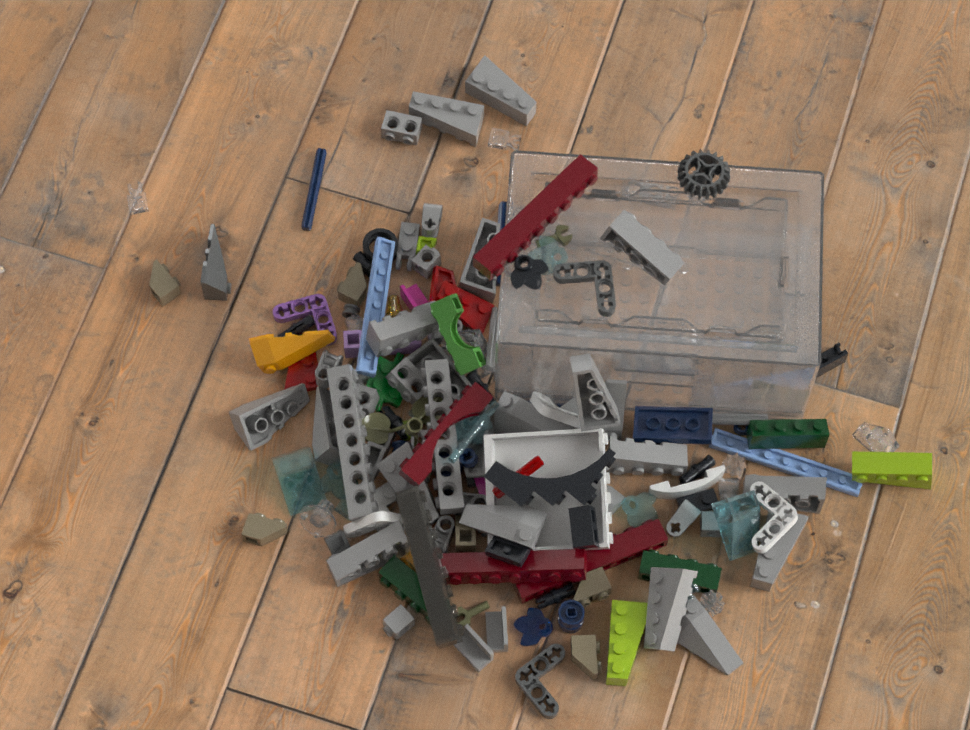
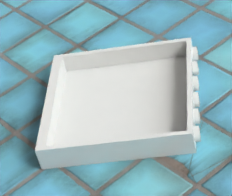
M603 428L582 432L581 429L484 435L485 474L495 461L516 472L534 457L539 456L543 460L544 465L531 474L530 477L558 478L571 475L587 468L601 458L605 453V445L608 444V433H604ZM606 467L601 472L603 477L597 484L594 482L591 484L597 489L595 492L597 497L591 503V506L595 508L600 547L585 550L610 549V544H613V533L609 532V524H612V513L608 512V504H611V493L607 492V484H610V473L606 472ZM485 478L486 505L519 506L506 494L498 499L492 492L496 486ZM567 491L563 493L566 497L559 506L556 503L554 506L550 505L536 492H533L534 499L528 506L548 513L534 550L574 549L568 508L584 505ZM488 534V544L490 543L491 539L493 538V536H492V535H489V534Z

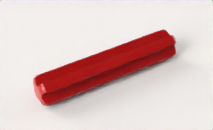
M536 456L516 472L530 476L542 467L544 462L539 456ZM497 487L492 490L498 499L505 495Z

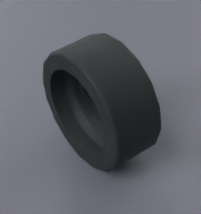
M376 228L369 231L363 239V254L370 262L373 259V253L369 249L370 244L377 237H382L395 241L394 260L398 250V240L395 234L384 228Z

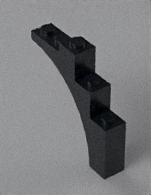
M609 448L599 460L587 468L558 478L525 476L508 469L495 461L483 477L521 507L524 504L526 506L530 504L534 499L533 492H536L550 505L554 506L556 503L559 506L566 497L563 494L565 491L584 506L586 503L591 505L597 497L595 494L597 489L591 484L593 482L597 484L603 477L602 470L605 467L610 468L616 460L614 458L616 453Z

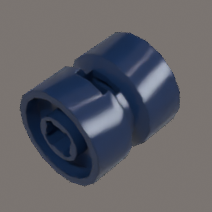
M567 600L559 607L557 623L562 631L572 634L578 632L583 626L585 611L580 602Z

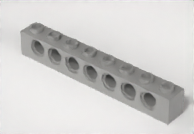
M448 359L425 361L424 368H421L422 379H426V386H423L424 398L428 397V404H425L426 416H430V422L427 423V432L431 428L435 430L439 425L437 423L438 420L435 419L436 416L448 415L451 411L449 407L453 400ZM433 379H439L441 382L439 384H433L431 381ZM435 397H441L443 401L435 402L433 399ZM454 424L443 433L447 438L439 439L433 452L432 471L436 472V478H433V488L438 490V497H435V507L440 509V515L459 514L464 511L456 427ZM441 452H446L449 454V456L447 458H442L439 456V454ZM449 471L451 475L444 477L441 475V472ZM450 489L453 491V494L447 496L443 491Z
M350 364L327 369L348 515L349 520L353 522L373 512H378L379 508L377 501H374L373 493H376L374 482H371L370 474H373L371 463L368 462L370 449L368 444L365 443L367 430L362 423L364 411L359 403L361 392L356 384V381L359 380L358 373ZM349 383L348 388L342 391V386ZM352 402L350 408L344 409L346 403ZM354 420V425L351 428H347V424ZM357 439L356 445L350 447L351 441ZM356 458H360L359 464L353 466V461ZM363 476V481L356 485V479ZM366 495V500L359 504V498Z

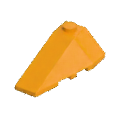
M329 330L305 331L302 335H295L291 332L285 333L284 337H274V334H266L249 338L257 367L264 374H273L276 371L283 370L335 341V337Z

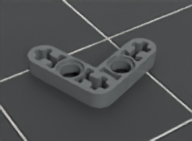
M598 260L561 263L555 266L553 278L559 284L594 282L598 313L604 317L614 314L616 300L612 268L609 262ZM584 268L588 273L585 276H580L577 274V270ZM600 268L605 270V278L601 279ZM560 271H564V277H561ZM603 284L608 285L610 290L608 292H601L599 286ZM608 298L609 310H606L604 307V299Z
M560 644L550 645L518 669L515 674L516 684L546 719H553L558 715L559 705L539 679L564 660L565 649ZM553 650L556 652L560 651V657L554 656L551 658L550 662L552 664H550L547 658L552 656ZM537 661H543L546 664V668L539 671L534 665ZM529 667H531L533 673L528 676V681H520L521 674L525 676L530 673ZM538 688L542 690L543 695L540 698H534L531 695V691ZM546 697L548 698L546 699V704L549 707L554 706L553 713H551L550 711H548L547 713L545 712L546 705L543 703V701Z

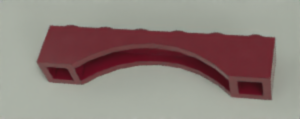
M475 382L472 386L468 384L461 392L464 396L459 401L457 399L454 400L449 407L451 411L448 415L443 414L438 419L437 423L439 425L436 429L431 428L424 436L426 438L423 444L418 443L412 450L414 455L410 459L406 457L400 464L401 470L399 475L416 489L432 471L433 452L441 435L457 422L469 417L479 416L492 400L493 396Z

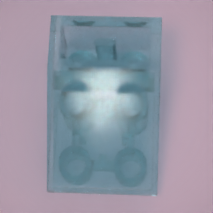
M309 446L271 458L290 516L328 504Z
M752 490L711 503L729 561L754 553L752 538L760 530V506L755 491Z

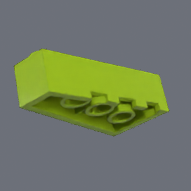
M852 451V481L931 490L932 453Z
M612 600L606 685H627L646 627L648 603Z

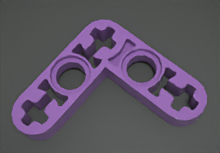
M322 294L306 296L278 304L274 307L273 317L276 322L286 323L304 318L310 314L313 315L317 331L328 328L335 337V341L327 346L333 345L337 341V333L326 298ZM319 300L321 306H317L315 301ZM297 305H303L305 307V310L302 312H296L295 307ZM279 311H283L284 316H280ZM326 316L328 321L322 324L318 322V318Z

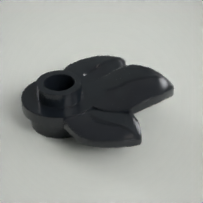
M520 255L514 261L515 269L511 273V283L515 289H519L525 284L530 289L539 290L542 285L541 274L548 272L549 268L541 259H532L528 255ZM526 263L528 266L523 268L521 264Z

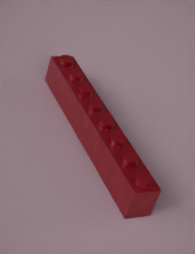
M580 154L473 256V267L490 281L495 276L501 275L508 263H513L522 250L525 251L531 245L535 237H540L549 224L552 225L562 211H567L576 198L579 199L589 185L593 186L596 183L598 167Z
M649 519L639 527L635 528L632 526L625 529L621 534H613V544H610V549L585 550L587 572L603 567V570L606 571L641 557L644 550L656 551L666 547L668 537L659 519L654 521ZM546 581L512 584L521 604H524L550 593L552 589L557 590L569 583L574 584L576 582Z
M585 549L530 550V554L520 568L486 556L485 552L426 554L424 575L426 581L434 586L446 584L477 585L480 583H538L546 581L577 582L586 580L587 556Z

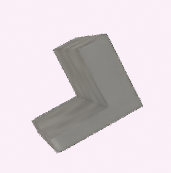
M502 606L501 611L485 612L487 645L494 653L508 652L506 606Z
M468 624L464 626V631L452 640L455 648L478 673L494 660V652Z

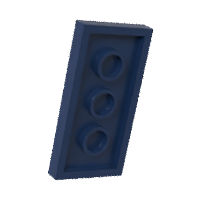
M635 406L634 442L642 443L645 440H650L655 443L712 444L713 408Z

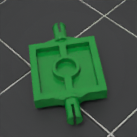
M396 353L394 361H389L379 356L376 376L374 378L369 377L366 383L367 387L376 389L380 397L375 412H380L383 403L390 404L395 408H398L403 399L401 393L396 388L391 387L385 378L404 358V355H401V353ZM398 372V376L404 379L403 374Z

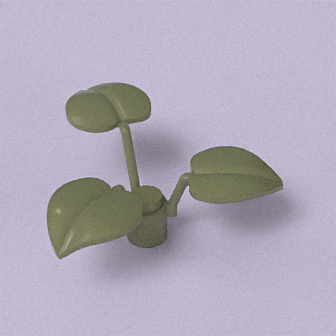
M428 397L419 398L412 406L414 417L409 419L406 425L402 424V426L394 429H389L391 425L390 420L383 413L375 412L365 416L362 419V423L367 430L365 440L381 445L387 442L388 433L405 429L407 435L414 437L415 448L418 443V434L423 424L427 426V423L430 422V416H426L425 404H428ZM435 397L433 399L435 402L443 401L441 397ZM442 415L436 416L435 419L438 420ZM433 471L430 472L426 479L432 475Z

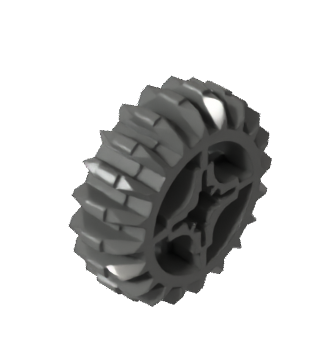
M700 149L698 153L692 151L691 156L686 154L684 160L680 161V166L677 170L680 188L684 187L685 193L691 192V198L697 195L698 200L701 197H705L708 200L709 196L715 199L717 194L721 195L723 190L727 189L730 182L731 171L728 168V161L723 162V156L717 157V152L710 154L709 149L706 153ZM695 167L696 170L693 171V174L689 175V170ZM715 175H719V179L713 183L712 178Z

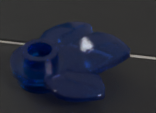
M528 608L527 616H522L513 623L514 627L523 633L520 642L522 646L536 645L542 637L549 636L553 630L552 622L545 618L543 612L538 608ZM545 624L544 629H539L540 625Z

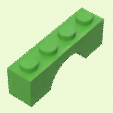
M457 293L431 303V314L438 322L439 332L447 343V351L452 355L454 367L460 373V376L485 366L486 360L480 347L466 344L458 334L457 323L464 309Z

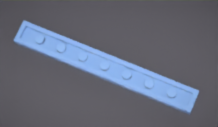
M377 237L375 240L356 366L358 374L372 378L376 376L378 357L375 356L368 344L366 335L369 322L376 320L377 323L381 322L385 316L395 241L382 237Z
M715 428L712 435V444H709L710 448L796 477H827L826 487L858 497L862 483L852 481L851 473L780 449H749L747 438Z

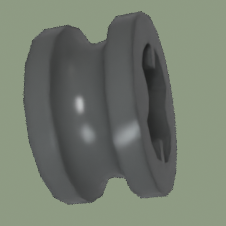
M345 304L342 316L349 320H357L361 309L354 304Z

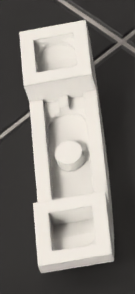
M722 465L705 470L703 479L675 487H670L669 481L651 485L648 491L649 497L677 499L707 490L723 477L725 466Z

